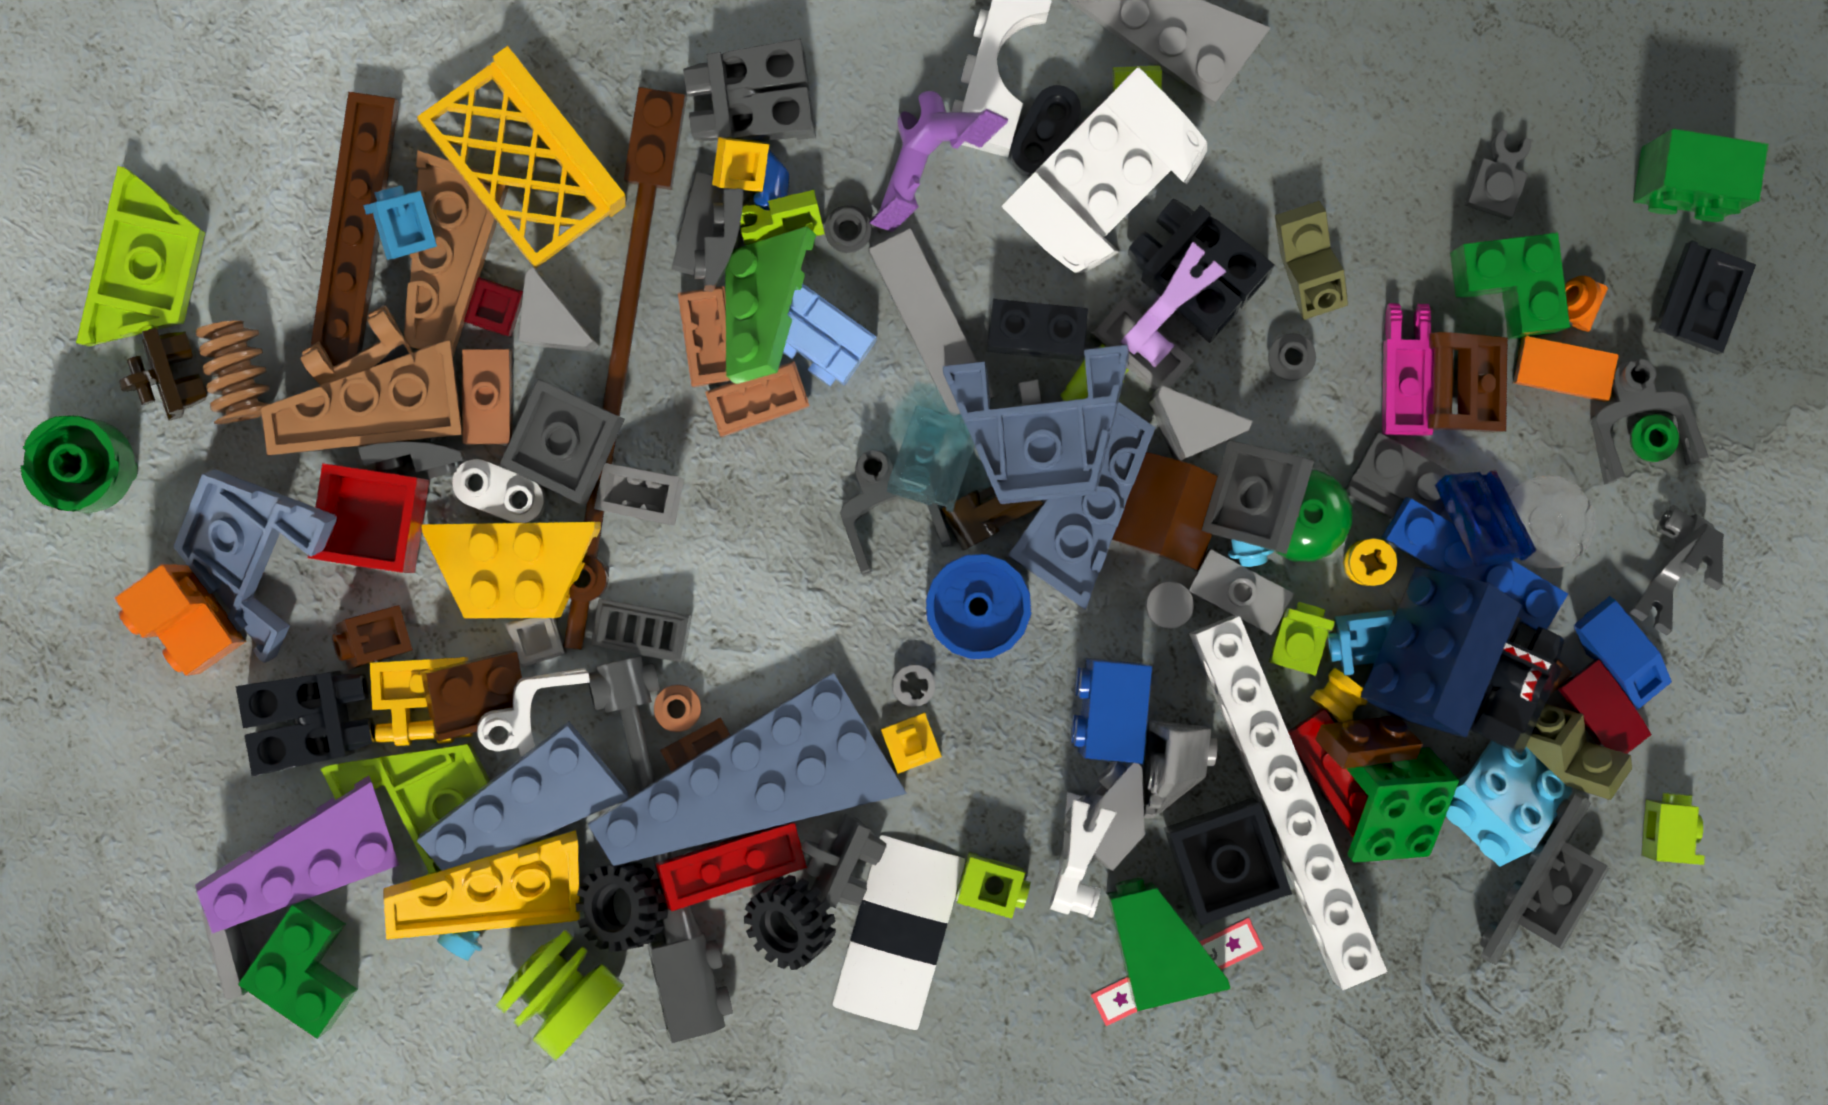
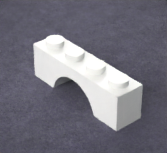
M992 0L989 11L980 9L973 37L981 39L977 56L970 54L967 56L961 82L969 84L964 101L955 99L952 112H982L987 108L1007 117L1009 121L981 148L964 142L962 145L1008 158L1023 103L1014 97L1003 84L998 71L997 57L1004 43L1014 33L1028 26L1046 23L1052 0Z

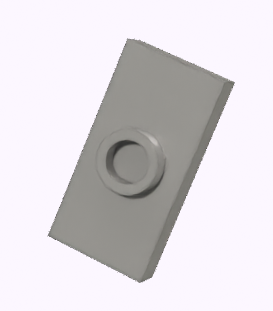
M1211 549L1206 553L1199 570L1188 587L1190 593L1233 616H1240L1242 621L1269 635H1272L1294 595V593Z

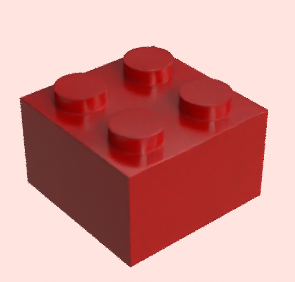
M322 463L315 507L333 514L337 517V520L324 550L311 557L308 555L307 558L400 573H415L430 480Z

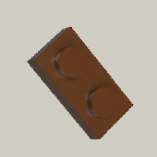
M1393 716L1323 724L1320 726L1316 737L1319 745L1342 769L1417 759L1423 745L1402 720Z

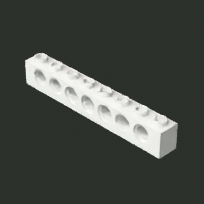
M1232 615L1189 633L1258 801L1262 804L1270 831L1333 982L1342 990H1345L1386 973L1387 970L1241 617Z

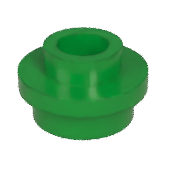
M1649 415L1639 419L1630 432L1632 450L1639 458L1648 462H1659L1669 458L1676 451L1679 443V434L1675 424L1662 415ZM1653 429L1658 430L1662 434V443L1658 447L1653 446L1649 441V434Z

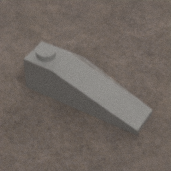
M1149 720L1143 772L1144 818H1155L1206 777L1207 766L1215 765L1218 742L1217 738H1210V728Z

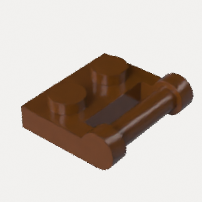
M1453 332L1430 333L1429 348L1434 349L1433 414H1428V429L1506 432L1508 337ZM1453 350H1458L1457 414H1452Z

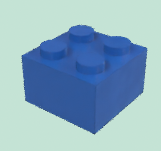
M1086 658V667L1077 668L1075 696L1083 698L1081 715H1073L1071 743H1074V746H1078V752L1084 758L1143 764L1152 666L1143 663Z

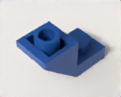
M1611 596L1607 597L1594 609L1588 611L1583 618L1574 624L1586 655L1593 660L1599 659L1605 668L1611 672L1613 678L1636 710L1672 682L1660 652L1620 604Z

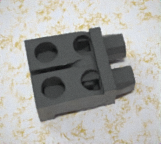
M801 39L737 49L722 54L721 52L706 54V63H699L683 69L686 92L689 97L712 94L713 109L689 112L691 134L694 140L717 141L718 137L752 141L816 138L805 50Z

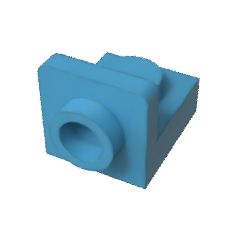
M401 185L374 192L377 202L363 205L366 215L373 213L387 260L437 247L421 191L405 194Z

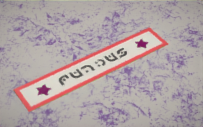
M1249 917L1199 941L1221 970L1264 949ZM1127 977L1091 994L1106 1026L1137 1012L1133 1004Z

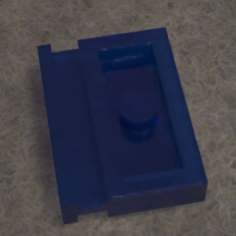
M1490 470L1487 474L1483 475L1480 471L1449 474L1442 477L1435 484L1445 508L1475 566L1511 562L1514 558H1519L1522 561L1537 551L1496 470Z

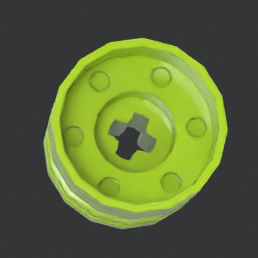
M564 930L558 937L541 945L509 979L502 998L495 1005L505 1013L521 998L528 1006L513 1022L519 1027L538 1014L544 1021L535 1033L533 1041L555 1061L574 1043L625 985L603 964L598 965L583 976L577 969L588 952L584 946L569 961L564 959L560 953L574 938L567 930Z

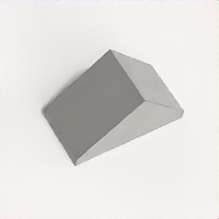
M533 267L527 271L524 279L519 341L526 346L590 352L599 347L598 343L541 274Z
M605 463L594 509L675 526L684 478Z

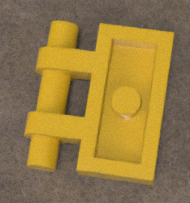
M468 657L370 663L372 710L391 709L392 723L375 725L376 742H394L395 746L411 745L413 740L434 739L432 720L412 722L410 718V708L427 707L421 672L468 661ZM473 733L437 742L439 744L453 743L455 738L472 737Z

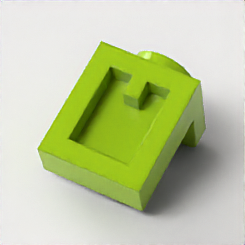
M1298 602L1296 610L1286 608L1280 619L1268 663L1316 676L1328 632L1333 630L1335 621L1324 618L1326 609Z

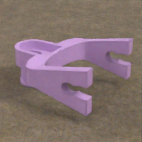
M1194 242L1191 243L1162 296L1157 295L1152 306L1120 341L1122 345L1128 346L1129 351L1133 355L1138 352L1154 368L1175 346L1163 337L1157 329L1179 306L1226 273L1220 265L1213 261L1208 268L1202 271V275L1199 278H1193L1190 275V270L1193 266L1197 265L1199 259L1205 253Z

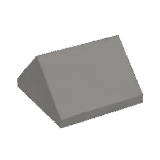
M1163 386L1152 393L1148 402L1173 459L1179 461L1249 431L1253 422Z

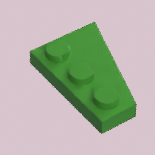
M807 226L733 249L725 269L726 377L735 384L778 373L793 320L788 315L794 291L801 290L805 273L801 270L805 252L806 250L813 249L816 234Z

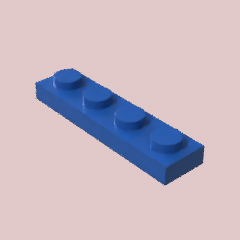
M1405 497L1381 537L1438 572L1492 584L1522 605L1517 617L1524 621L1523 624L1535 631L1538 626L1544 629L1549 627L1568 596V593L1409 497Z

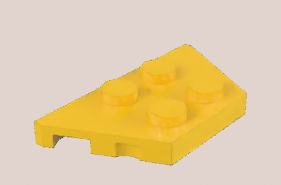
M601 522L422 524V533L464 618L561 617L570 598V587L578 580L585 565L582 560L592 538L597 537L601 530Z

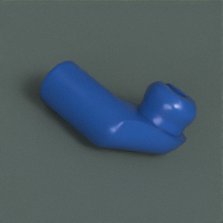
M770 149L768 150L763 192L759 191L754 195V204L764 210H770L769 200L788 196L789 173Z

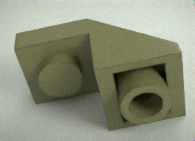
M1317 201L1275 215L1280 254L1303 320L1348 306L1344 269L1330 247L1327 214L1321 202Z
M1545 704L1526 747L1566 786L1611 800L1632 770L1631 755L1587 742L1584 716L1582 714Z

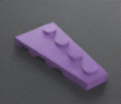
M367 776L354 784L355 788L337 800L332 798L316 808L317 812L294 827L289 825L273 835L274 839L256 851L249 850L195 884L212 934L399 866L370 777Z

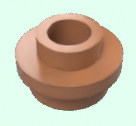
M680 684L671 685L663 689L656 697L654 715L663 728L672 732H682L690 729L698 721L701 715V701L697 693L690 687ZM678 699L685 704L686 711L682 717H674L670 714L669 704L672 700Z

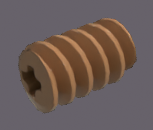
M233 320L212 323L199 327L195 331L196 336L199 338L210 340L199 347L200 355L215 358L203 365V373L218 377L207 383V392L222 395L210 403V409L213 412L226 414L215 420L214 424L235 423L258 418L262 415L261 407L270 404L258 402V397L270 391V386L254 382V378L267 372L266 367L251 365L250 361L261 355L263 350L262 348L247 346V341L258 336L259 330L244 328V321Z

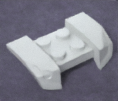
M1137 67L1001 207L1054 258L1074 273H1084L1119 252L1104 237L1170 171L1182 182L1188 184L1207 153V141L1174 102Z

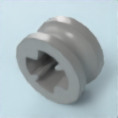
M908 665L901 668L895 674L892 681V691L895 698L901 704L908 707H919L926 704L932 698L935 691V680L927 668L920 665ZM910 672H915L917 679H925L927 683L926 691L920 690L923 696L916 700H912L909 692L902 693L900 688L901 681H907L904 676Z

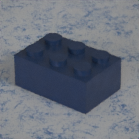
M1415 567L1360 697L1393 717L1466 738L1522 605L1488 582Z

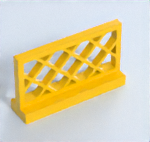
M506 46L492 56L493 62L418 115L417 120L534 269H536L608 215L613 217L625 208L626 198L625 193L512 50ZM493 79L504 93L501 110L474 106L476 91ZM469 96L468 105L458 104ZM509 101L518 112L508 111ZM447 111L466 114L463 137L443 135L433 121ZM473 115L500 119L497 142L470 138ZM506 120L527 122L533 130L531 147L503 143ZM538 137L547 149L537 148ZM451 145L462 146L461 156ZM468 147L496 151L493 174L472 172L466 165ZM502 152L529 155L526 179L499 176ZM536 157L557 160L562 167L560 184L533 180ZM567 174L576 186L566 185ZM481 182L491 183L490 194ZM498 184L525 188L522 212L500 208L495 201ZM531 189L559 192L556 216L528 213ZM565 193L585 196L595 210L582 220L563 218L562 211ZM510 219L521 220L519 230ZM527 221L554 225L552 242L537 253L525 239ZM560 226L571 227L559 236Z

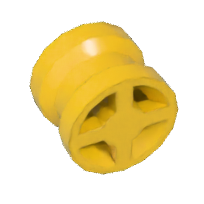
M1373 538L1356 541L1349 546L1344 554V571L1349 579L1358 585L1376 586L1384 584L1392 578L1396 571V553L1383 540ZM1375 552H1377L1376 557L1379 563H1377L1376 558L1374 557Z
M1333 668L1328 674L1329 682L1323 689L1315 690L1310 698L1338 722L1353 720V712L1356 708L1366 705L1368 701L1360 697L1363 691L1362 687L1347 675H1344L1340 670Z

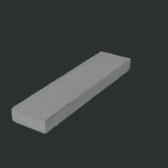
M910 228L868 250L951 418L961 415L943 375L942 366L975 363L977 360ZM989 386V393H990V400H991V399H993L995 396H994V394H993V392H992V390H991V388H990V386Z

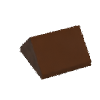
M1146 452L1112 540L1198 571L1212 537V534L1201 530L1218 476L1193 464Z

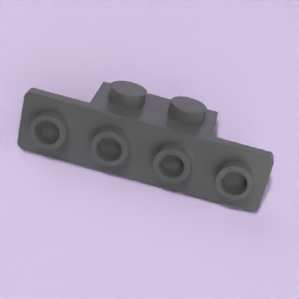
M1576 793L1571 801L1564 799L1556 810L1557 816L1552 824L1556 825V828L1547 842L1540 840L1534 851H1532L1528 864L1533 867L1524 882L1522 883L1517 880L1509 890L1504 901V905L1509 908L1500 923L1493 921L1485 931L1480 942V946L1485 949L1480 957L1494 965L1499 962L1520 925L1562 950L1610 868L1606 864L1568 844L1591 804L1583 795Z

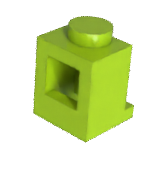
M1663 792L1662 801L1646 799L1641 856L1655 861L1704 865L1705 855L1695 852L1696 843H1700L1703 836V819L1701 815H1698L1699 807L1692 805V795Z
M969 852L957 891L956 901L958 904L1012 919L1015 907L1024 909L1031 882L1023 880L1025 875L1024 868ZM992 876H997L1003 880L1002 889L995 893L988 891L985 887L987 879Z

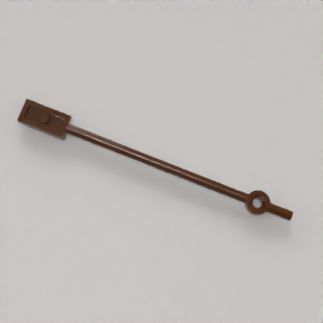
M642 87L638 88L624 181L638 185L602 405L603 409L618 416L621 413L657 188L672 190L687 101L685 94ZM616 440L605 463L612 464ZM600 474L586 505L584 522H601L602 530L604 511L594 509L601 479ZM601 530L597 537L592 538L582 560L585 563L583 569L587 570L591 576L589 585L581 588L574 582L569 590L571 602L563 646L566 648L582 650L590 601L599 598L608 586V571L605 565L597 559Z

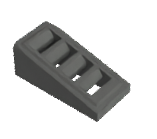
M599 599L590 645L684 662L692 615ZM610 611L620 612L615 639L606 638ZM629 614L637 615L633 642L624 641ZM647 618L655 619L651 646L642 644ZM665 621L674 622L669 649L660 648Z

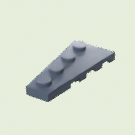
M1118 402L1097 493L1047 499L1007 556L1086 610L1095 582L1107 556L1108 548L1120 522L1126 501L1156 427Z
M568 721L421 833L417 842L441 870H445L511 850L628 799L629 792L570 721Z

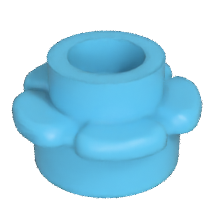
M1231 539L1232 550L1228 551L1230 558L1239 559L1241 566L1251 567L1266 563L1268 561L1267 555L1272 554L1274 551Z
M479 931L440 934L437 942L448 951L469 961L475 950H482V945L477 941L481 934Z

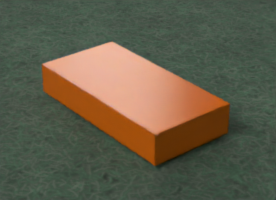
M1524 336L1521 339L1513 384L1606 402L1610 400L1619 354Z

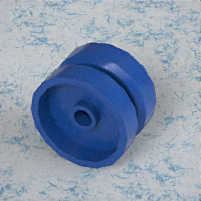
M987 554L965 555L946 564L932 580L926 597L927 620L936 639L952 653L969 659L993 658L1010 650L1024 635L1031 616L1030 592L1021 574L1006 561ZM981 597L986 601L987 611L983 615L978 614L975 616L969 610V603L973 598Z

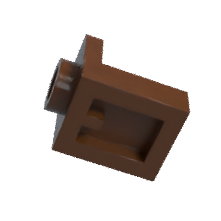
M400 605L344 619L336 624L337 633L332 635L335 653L339 661H346L349 670L413 650Z

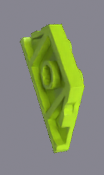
M117 166L76 340L77 344L89 347L142 334V331L153 328L160 330L184 324L205 232L132 171L124 167Z

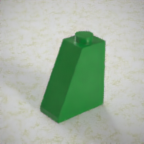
M1143 878L1128 879L1115 884L1117 891L1107 893L1133 1004L1137 1011L1231 989L1228 978L1152 882L1144 884Z

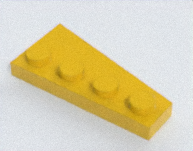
M576 830L383 888L386 940L579 920L580 911L576 912V903H579V896L577 895L579 890V863Z

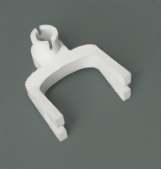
M585 668L521 678L514 688L513 708L489 711L480 718L477 725V734L480 742L484 747L493 751L518 748L520 756H524L535 747L531 730L530 710L532 698L537 689L590 683L589 673ZM495 726H502L506 729V734L502 739L494 740L488 736L490 730Z
M1067 791L1064 825L1070 820L1066 817V813L1072 806L1070 834L1064 830L1059 872L1053 888L1049 909L1067 915L1070 911H1074L1093 918L1101 889L1079 882L1083 879L1090 860L1117 812L1100 807L1095 818L1093 830L1086 831L1083 828L1085 819H1087L1089 803L1078 800L1082 795Z

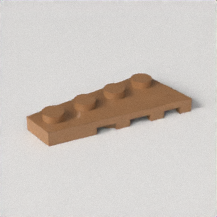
M417 150V191H421L437 247L410 254L412 261L410 283H408L404 338L411 348L422 350L451 339L454 357L465 323L464 319L477 279L480 277L497 220L449 160ZM469 167L472 172L489 174ZM481 182L490 194L491 183ZM498 184L495 201L502 209L509 186Z
M451 339L261 407L267 455L462 435Z

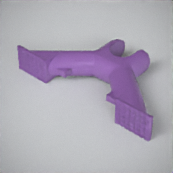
M925 91L919 94L921 106L919 121L912 114L905 111L898 117V129L903 143L880 210L869 221V224L893 232L919 207L915 193L920 185L919 181L928 156L943 141H950L951 147L958 149L964 142L981 148L1009 121L1008 118L987 108L982 112H946L943 100L937 92Z

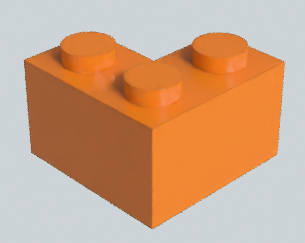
M161 564L114 598L122 609L119 612V617L127 629L135 635L140 634L142 638L159 637L166 647L162 650L166 661L175 671L179 673L183 671L185 676L203 673L246 642L241 633L236 630L227 618V613L215 596L207 592L188 565Z

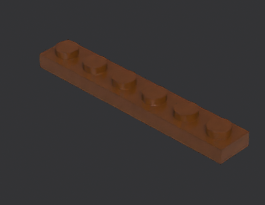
M349 91L311 346L320 342L333 366L340 364L363 350L380 236L373 213L366 215L363 205L377 202L374 192L387 189L399 101L395 98Z

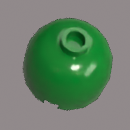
M1312 469L1287 554L1276 552V554L1290 561L1314 562L1331 555L1344 543L1352 526V505L1346 490L1334 477L1317 469Z

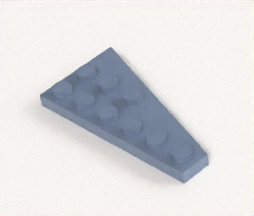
M831 672L588 823V826L612 865L615 866L907 793L836 675Z

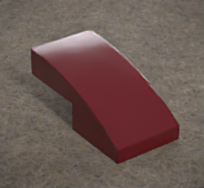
M1599 659L1592 661L1557 688L1575 712L1584 716L1585 730L1599 746L1628 754L1652 735L1629 698Z

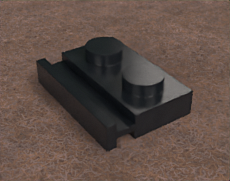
M1692 240L1685 243L1653 331L1673 336L1676 340L1716 355L1724 353L1756 264L1714 248L1698 245V242Z

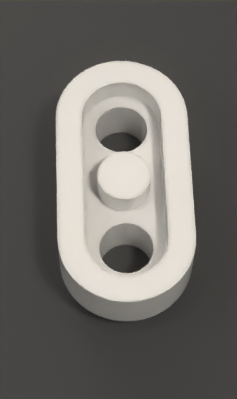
M472 459L462 463L456 469L457 472L454 473L452 480L454 493L460 501L469 506L513 523H531L537 520L545 510L546 494L542 486L513 471L484 460ZM479 474L484 481L483 487L479 491L473 492L469 488L468 481L472 475ZM518 491L525 492L528 498L527 504L521 509L515 508L512 503V497Z

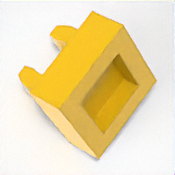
M718 137L712 185L719 188L763 192L769 144L761 141Z
M925 712L881 728L897 774L942 757Z

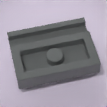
M1377 432L1359 461L1345 490L1351 498L1391 520L1405 497L1412 498L1441 516L1461 477L1384 434Z

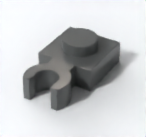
M1501 130L1491 142V152L1494 161L1486 158L1479 161L1464 206L1510 220L1514 217L1528 176L1527 172L1515 168L1517 163L1528 155L1531 149V139L1525 137L1520 141L1517 152L1512 153L1504 146L1508 131Z

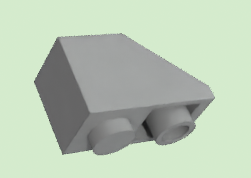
M1113 761L1099 776L1098 782L1101 783L1099 788L1089 798L1083 795L1078 799L1079 801L1089 803L1087 819H1085L1083 828L1086 831L1093 830L1095 818L1100 807L1117 812L1093 855L1098 862L1112 871L1145 836L1142 767L1138 763ZM1072 806L1066 813V817L1070 820L1062 827L1068 834H1070Z

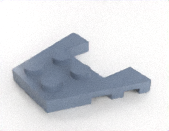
M1127 345L1084 350L1088 387L1087 399L991 409L988 369L985 361L942 366L943 375L954 396L957 407L1000 504L1097 493L1129 360Z
M214 469L202 474L173 547L209 594L218 593L230 609L227 618L237 631L242 629L247 631L257 645L252 651L259 660L266 663L277 657L290 625L254 597L277 539L281 533L311 557L324 550L337 517L329 512Z

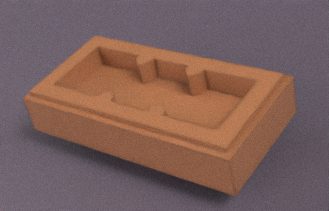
M725 286L715 287L713 292H703V289L678 293L691 386L695 388L732 382L726 377Z
M462 350L463 444H509L513 436L512 350Z
M795 361L779 366L778 373L739 384L732 382L705 392L720 437H725L810 407Z

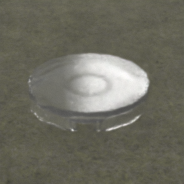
M1557 475L1535 476L1517 484L1505 497L1499 512V533L1506 549L1520 562L1535 568H1561L1569 564L1590 547L1596 531L1595 510L1591 501L1587 499L1586 495L1581 491L1582 489L1575 482Z

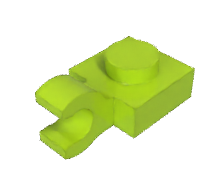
M814 190L769 200L770 210H764L756 205L742 207L740 225L746 226L741 228L745 245L806 226L816 236L825 234Z

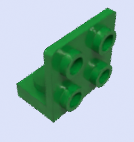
M1422 747L1418 758L1413 760L1346 768L1368 795L1347 854L1352 862L1418 858L1431 855L1459 783L1456 776L1430 747Z

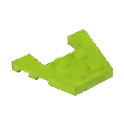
M472 743L331 764L320 769L336 800L355 788L354 784L367 776L370 777L374 790L384 785L428 870L426 875L442 870L417 842L419 835L490 781Z

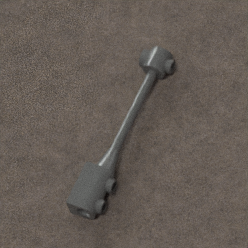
M642 656L595 666L596 671L589 673L590 683H588L595 710L605 708V713L620 710L638 792L655 782L638 706L651 703L650 693L659 691L654 664L643 665ZM671 852L653 856L658 878L660 877L656 863L673 858ZM661 887V894H664L663 888ZM667 902L661 903V909L669 910ZM690 906L675 911L669 910L668 917L661 919L662 925L665 926L663 928L664 940L647 944L667 1035L671 1043H676L724 1028L725 1021L723 1016L733 1014L727 986L717 988L713 970L722 968L717 941L706 942L705 933L701 932Z

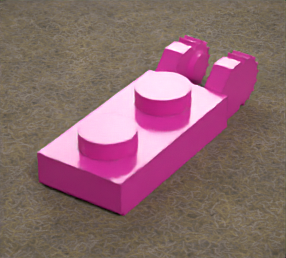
M1388 303L1385 313L1386 340L1383 341L1382 434L1433 435V430L1428 429V414H1433L1434 349L1429 348V334L1431 333L1429 304L1416 305L1414 312V335L1416 340L1401 339L1403 317L1401 306L1399 303Z

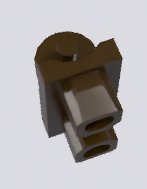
M157 328L142 331L144 337L142 343L151 370H145L141 356L127 359L131 375L120 379L121 390L123 392L137 390L141 405H146L156 401L151 386L156 384L168 421L182 418L184 409L191 408L205 401L207 397L199 373L174 380L169 366L170 364L193 358L187 334L184 331L159 335Z

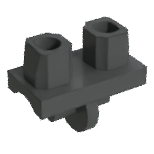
M848 814L844 815L837 833L825 829L819 843L805 840L801 848L802 851L812 856L806 873L816 877L811 890L817 887L822 892L819 895L821 902L827 899L833 908H836L838 902L855 906L861 904L867 891V882L863 878L851 873L858 859L876 865L880 862L886 849V843L870 832V828L859 819Z

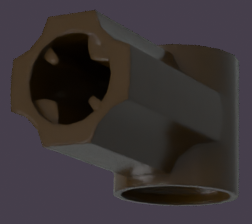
M990 486L981 492L976 490L942 508L941 512L961 549L965 551L1000 532L999 528L1035 510L1036 507L1042 505L1041 500L1000 504L993 487Z

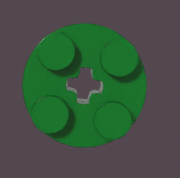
M73 415L55 416L36 426L26 438L23 446L25 453L23 465H21V476L26 488L40 503L58 510L93 513L108 509L125 496L138 474V465L135 462L134 453L127 438L116 427L101 420ZM78 456H81L82 458L81 463H79L77 459ZM80 466V471L76 473L75 470Z

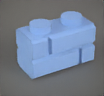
M802 284L801 290L794 291L788 313L793 320L783 354L793 359L798 352L812 363L808 371L830 387L835 380L845 386L875 345L877 336L806 285Z

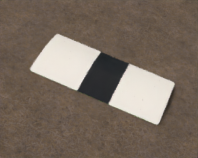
M881 835L879 838L886 843V849L880 862L871 866L867 880V891L860 904L834 996L833 1006L870 1019L917 1030L958 890L965 859Z

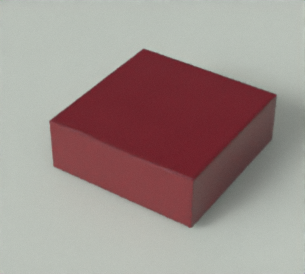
M478 277L464 322L511 338L522 307L523 291Z

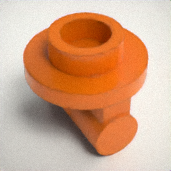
M1582 275L1572 278L1565 284L1569 321L1573 327L1590 332L1608 287L1596 282L1589 276Z

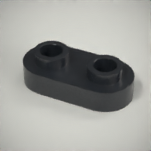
M1053 85L1042 90L1036 97L1013 139L1010 150L1013 166L1023 175L1031 176L1070 137L1080 117L1081 105L1079 98L1071 89L1061 85ZM1058 105L1063 108L1065 116L1060 120H1054L1049 117L1047 113L1048 108ZM1030 146H1036L1042 151V157L1037 161H1031L1025 156V150Z

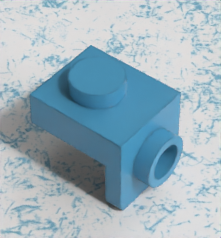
M1392 610L1335 616L1336 633H1328L1329 652L1332 662H1340L1344 675L1354 674V665L1375 663L1394 619Z

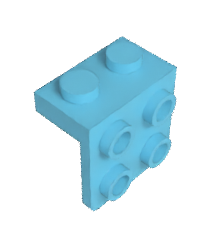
M1490 741L1469 773L1458 779L1459 783L1446 817L1480 847L1484 855L1501 867L1534 851L1556 818V810L1559 805L1571 795L1572 788L1566 786L1527 747H1525L1523 754L1520 755Z

